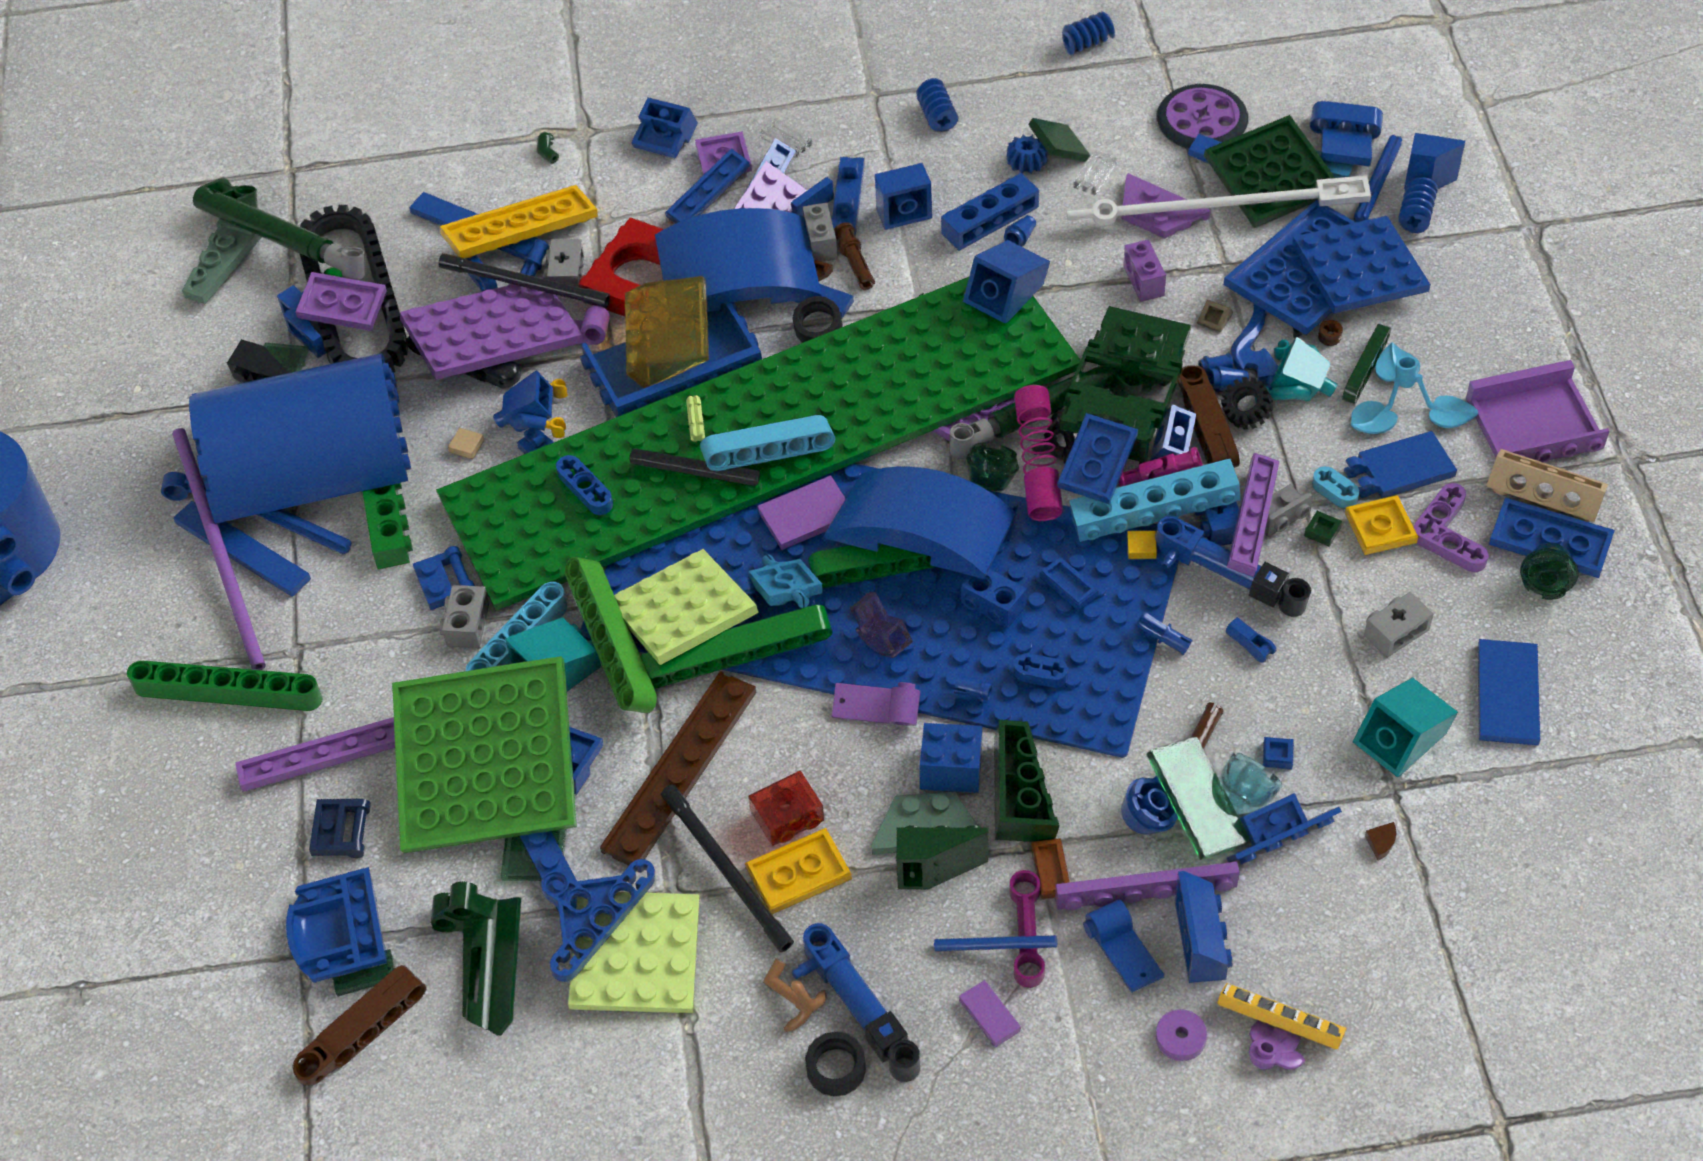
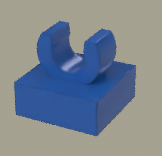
M529 428L524 432V437L517 442L518 449L526 454L554 442L541 430Z

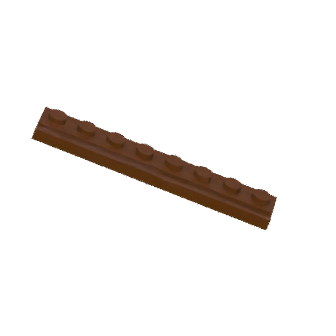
M722 671L718 673L601 844V853H607L613 859L628 866L635 860L646 859L675 815L661 797V792L667 786L675 784L686 799L757 693L756 686L733 676L728 677Z

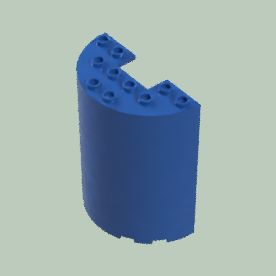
M382 353L191 394L192 396L189 397V413L192 435L198 453L197 461L200 474L204 478L206 497L215 524L408 481L407 470L411 469L406 438H400L399 436L403 429L399 417L398 403H400L397 388H395L397 387L396 379L391 367L389 368V364L385 362Z

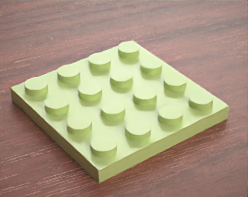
M704 549L614 595L628 629L659 665L758 613L756 604Z
M618 892L614 896V900L620 904L627 903L631 899L629 892ZM646 893L580 973L570 981L569 1009L693 1013L699 894ZM577 897L576 909L585 908L588 900L584 897ZM605 913L599 914L595 918V923L599 926H607L612 921V917ZM582 936L577 939L575 945L577 948L585 950L591 947L593 940L587 936Z

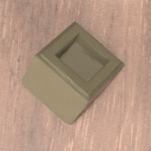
M1207 299L1197 324L1222 332L1233 311L1227 306Z

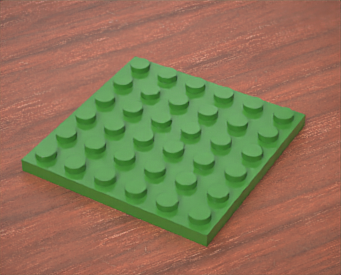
M562 656L392 683L400 851L410 853L577 827L565 664Z

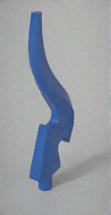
M1254 304L1252 317L1246 328L1234 341L1231 347V355L1237 369H1255L1257 371V382L1260 380L1263 384H1267L1269 390H1272L1270 385L1278 368L1277 363L1265 348L1260 351L1251 350L1252 345L1264 327L1266 317L1265 310Z

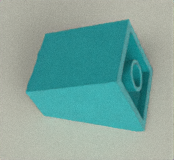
M563 617L511 635L505 639L512 664L562 656L565 664L567 692L601 667V662L592 640L588 642L583 637L579 627L574 623L571 625Z
M1412 677L1374 699L1352 742L1398 778L1447 734L1458 711Z

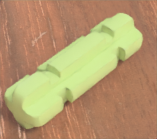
M697 395L689 396L686 399L690 437L693 442L702 441L705 438L701 400Z

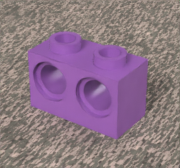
M1149 239L1125 245L1123 267L1140 302L1165 296L1166 273Z

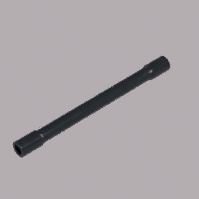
M445 253L440 255L438 262L439 268L485 277L579 300L594 306L607 308L610 301L609 293L589 288H579L501 269Z
M676 785L667 786L661 792V797L674 814L682 820L763 927L764 933L780 953L788 950L794 944V940L782 924L770 913L690 808L689 802Z

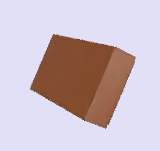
M1061 838L1031 842L1036 875L1040 880L1041 900L1055 898L1056 884L1070 883Z

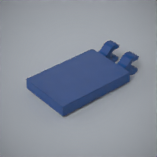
M1433 431L1361 451L1358 457L1352 456L1347 458L1346 463L1349 467L1344 468L1348 478H1354L1363 473L1367 474V476L1358 479V483L1361 486L1358 487L1360 498H1366L1378 493L1381 499L1453 478L1457 473L1456 467Z

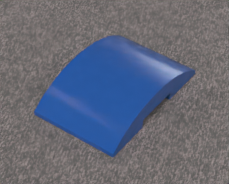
M766 208L728 209L683 220L655 234L670 316L721 310L720 304L770 298L771 304L822 296L803 216Z
M885 467L862 473L827 529L824 538L876 552L881 544L928 555L931 556V566L984 579L1016 517V512L993 493L956 475L921 467Z

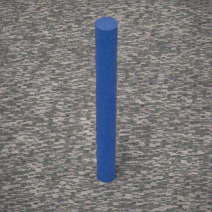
M1057 935L934 940L935 951L1057 948L1058 945Z

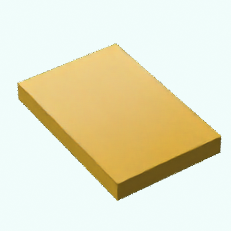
M827 828L745 863V868L771 914L852 879V874Z

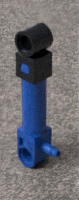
M1166 516L1159 520L1155 533L1156 549L1166 555L1162 562V566L1165 569L1170 568L1176 560L1188 566L1192 561L1249 589L1248 596L1272 608L1278 602L1279 609L1285 615L1297 617L1305 612L1311 594V587L1305 580L1300 578L1289 579L1290 574L1268 562H1264L1262 566L1258 564L1254 577L1227 568L1230 550L1204 538V531L1174 516Z
M822 923L810 925L803 934L804 951L807 961L798 965V968L792 971L793 977L799 979L816 970L825 984L830 983L865 1031L867 1042L883 1063L889 1060V1071L892 1077L900 1082L914 1080L920 1073V1050L918 1046L908 1040V1033L891 1010L888 1012L885 1010L850 962V954L832 929ZM816 942H824V943H825V944L822 945V946H814V945H813V944L816 943ZM901 1058H909L912 1060L910 1063L901 1064L898 1062V1060Z

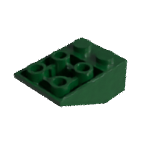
M915 825L897 827L896 865L898 890H928L988 862V828H981L975 825L967 827H949L945 825L937 827H918Z

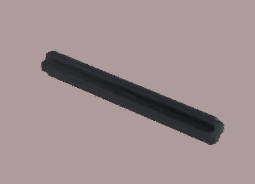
M637 448L632 449L629 457L631 464L750 486H757L760 481V472L754 469L737 467L713 471L707 467L706 462L703 460Z

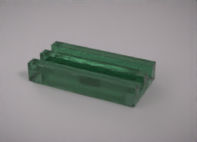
M391 949L386 950V964L334 977L333 983L337 997L374 987L393 971L395 964Z

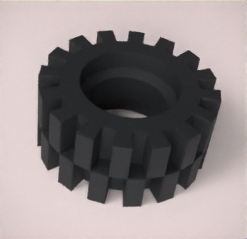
M1242 377L1243 382L1240 383L1236 379L1234 380V387L1230 384L1226 387L1229 392L1223 391L1222 396L1224 399H1221L1222 409L1228 420L1235 427L1239 428L1241 425L1243 429L1248 430V425H1250L1254 429L1257 428L1256 422L1259 421L1260 425L1265 423L1263 417L1269 419L1271 416L1269 411H1273L1271 404L1273 400L1263 382L1260 380L1257 382L1256 378L1251 377L1250 381L1247 377ZM1251 395L1257 398L1253 408L1247 411L1238 409V402L1242 398Z

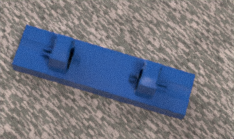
M840 157L832 224L833 228L841 223H851L854 227V235H856L865 158Z

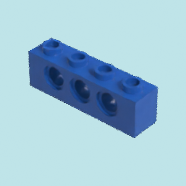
M1022 173L1009 178L996 187L988 189L985 193L968 200L959 207L942 215L941 234L960 251L1039 208V189Z

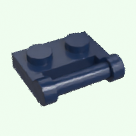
M361 798L317 799L309 847L311 856L363 857L365 846L362 843L366 815L370 813L371 802ZM347 812L355 813L351 842H343Z

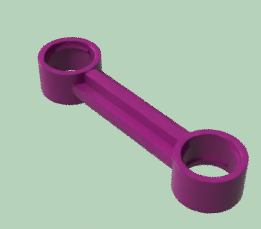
M1021 870L1012 875L1009 891L1011 899L1017 905L1018 936H1037L1035 902L1040 895V880L1035 873ZM1020 882H1029L1035 886V890L1029 894H1021L1014 889V886ZM1037 948L1019 949V955L1014 961V978L1023 987H1036L1044 979L1045 962L1038 954ZM1033 963L1041 971L1035 976H1025L1018 969L1022 964Z

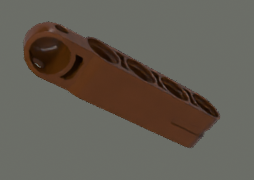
M1195 365L1182 367L1178 384L1183 394L1186 410L1196 414L1193 429L1207 464L1231 459L1233 467H1239L1240 459L1237 446L1205 370Z
M405 965L398 966L297 1054L293 1063V1073L298 1082L303 1085H315L321 1082L334 1069H339L346 1065L414 1006L425 994L426 985L418 977H415Z

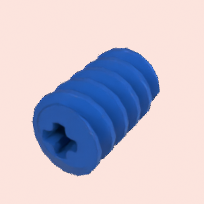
M1103 11L1098 12L1096 15L1093 14L1088 18H1083L1080 21H1075L1072 24H1067L1062 29L1063 43L1070 55L1075 53V49L1078 52L1083 51V45L1088 49L1091 48V42L1096 46L1100 40L1106 42L1108 36L1112 39L1115 36L1113 22L1109 15Z
M931 78L921 83L917 89L916 97L930 128L939 132L952 129L958 122V114L942 80Z
M1417 177L1407 183L1398 215L1399 224L1406 231L1422 233L1428 229L1438 192V186L1433 180Z

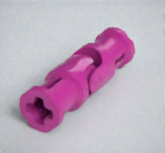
M1193 447L1190 451L1178 455L1172 453L1162 458L1141 463L1138 468L1122 472L1119 480L1120 487L1203 466L1198 449Z

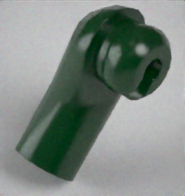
M542 132L537 137V153L550 163H556L559 159V154L550 148L553 145L551 140H554V136L551 133Z

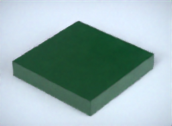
M1032 118L1029 122V127L1051 156L1086 162L1090 157L1089 152L1068 125Z

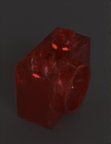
M801 770L748 795L750 812L772 846L780 842H788L796 834L804 830L814 829L821 822L825 821L823 804Z

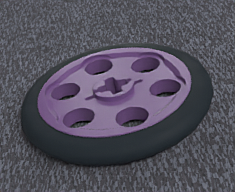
M1192 84L1175 89L1162 100L1157 110V123L1162 133L1173 143L1187 149L1190 148L1201 132H1210L1212 135L1207 137L1224 142L1243 134L1249 122L1248 111L1242 100L1230 90L1211 84ZM1195 98H1202V99H1204L1205 101H1204V102H1195L1193 99H1195ZM1217 105H1225V106H1227V108H1226V109H1218L1216 106H1217ZM1183 108L1186 111L1176 112L1174 109ZM1226 121L1231 123V125L1222 126L1219 123ZM1179 125H1187V126H1189V128H1188V129H1180V128H1178L1177 126H1179Z

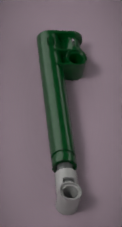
M220 178L200 186L193 195V205L197 209L317 262L326 263L342 271L344 278L359 280L365 276V252L363 249L358 247H342L333 243L332 240L258 209L257 189L254 186H232L229 180Z
M1097 365L1083 371L1079 379V383L1109 389L1114 395L1127 398L1128 394L1142 397V395L1150 392L1153 387L1159 384L1161 386L1170 384V381L1102 365ZM1074 376L1047 388L1050 397V415L1065 408V396L1068 393ZM1015 403L990 413L988 420L982 418L969 425L958 423L952 426L949 441L950 454L957 459L968 458L972 455L974 448L992 441L994 436L1002 438L1019 430L1021 425L1017 421Z

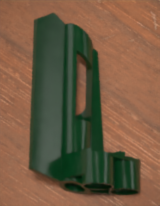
M465 881L456 882L451 885L450 893H438L433 897L432 929L446 933L463 931L462 1016L467 1021L495 1035L501 1036L513 1022L522 898L514 897L497 900L478 894V887L473 883ZM480 967L478 998L476 1003L474 1002L477 968Z

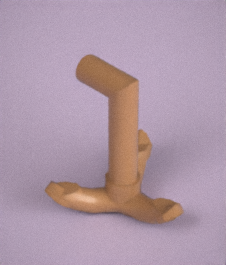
M775 958L763 983L793 1003L800 1010L798 1015L783 1027L784 1032H790L801 1027L815 1010L823 1006L827 997L826 990H821L815 998L811 999L801 982L791 981L790 987L778 979L786 964Z

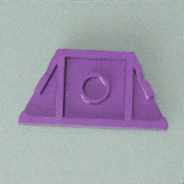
M1128 173L1126 175L1123 205L1187 200ZM1203 208L1125 215L1121 219L1162 238H1167L1174 235L1177 231L1190 228L1192 222L1200 218L1204 221L1208 220L1211 210Z

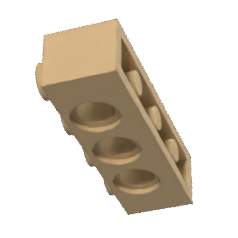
M1500 449L1496 456L1487 487L1492 488V491L1500 495L1511 494L1517 496L1520 501L1527 504L1538 503L1546 506L1545 508L1549 511L1556 513L1565 512L1573 515V518L1586 522H1595L1608 484ZM1513 475H1523L1526 482L1522 484L1517 483L1513 479ZM1548 483L1552 486L1553 491L1544 492L1539 484ZM1568 492H1575L1580 496V500L1571 501L1566 494Z

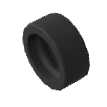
M814 296L803 300L795 308L792 317L796 336L801 343L843 327L839 307L827 297ZM815 312H826L833 319L830 327L820 332H809L803 328L802 323L808 315Z
M838 1031L825 1033L815 1038L807 1049L805 1056L807 1078L813 1088L820 1093L833 1097L846 1095L856 1090L863 1081L866 1072L864 1050L858 1040L851 1035ZM835 1049L847 1051L854 1059V1067L850 1074L836 1079L827 1078L820 1074L817 1069V1061L823 1053Z

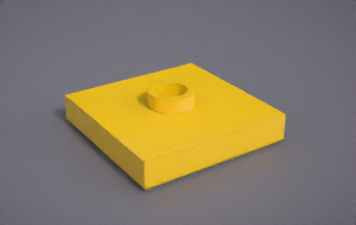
M1398 495L1345 508V515L1364 555L1415 544L1418 541V535Z

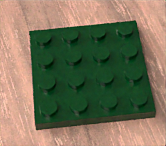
M1291 115L1214 145L1204 151V157L1231 196L1316 188L1317 180L1335 178ZM1318 198L1238 206L1252 226L1256 228L1311 205Z

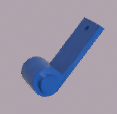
M1118 899L1086 914V921L1083 922V927L1087 936L1090 939L1094 938L1131 993L1164 978V973L1134 932L1131 915L1122 900Z

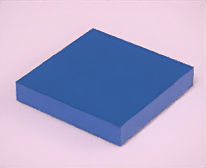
M1323 127L1321 134L1322 160L1371 166L1372 133Z

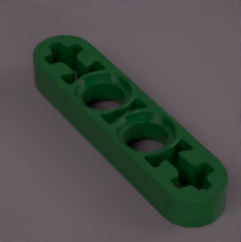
M1377 324L1345 386L1342 400L1352 404L1357 403L1376 366L1378 358L1387 345L1391 334V327Z

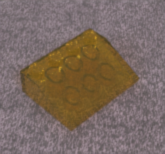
M703 276L644 283L625 293L626 375L641 387L646 388L709 360L706 278Z

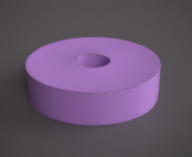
M1178 1009L1170 1011L1161 1017L1156 1028V1043L1165 1056L1177 1061H1188L1199 1056L1204 1050L1207 1040V1029L1205 1023L1197 1014L1188 1010ZM1183 1032L1186 1034V1037L1179 1038L1176 1034Z

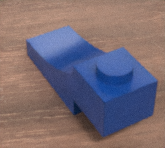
M292 285L277 295L288 331L317 358H320L326 354L322 337L311 325L310 320L297 318L296 310L304 291L301 292Z

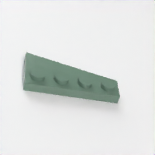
M219 218L216 224L218 227L216 232L211 233L206 251H202L199 256L200 263L198 267L193 268L182 289L184 297L206 304L262 238L261 236Z

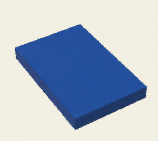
M1086 413L1057 482V488L1110 504L1137 438L1138 429Z

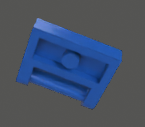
M451 546L444 553L413 563L414 571L430 610L445 606V598L450 596L452 586L444 566L452 565L459 585L475 586L474 582L467 575L461 560L462 553L457 546Z

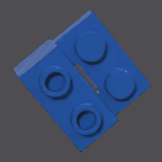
M647 97L638 116L641 123L631 144L634 148L676 159L683 143H689L698 122L688 107Z

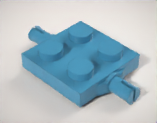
M765 555L762 558V563L765 566L749 571V578L754 587L770 606H780L786 602L795 601L800 608H803V606H808V598L822 594V583L801 559L777 562L771 555H768V557Z

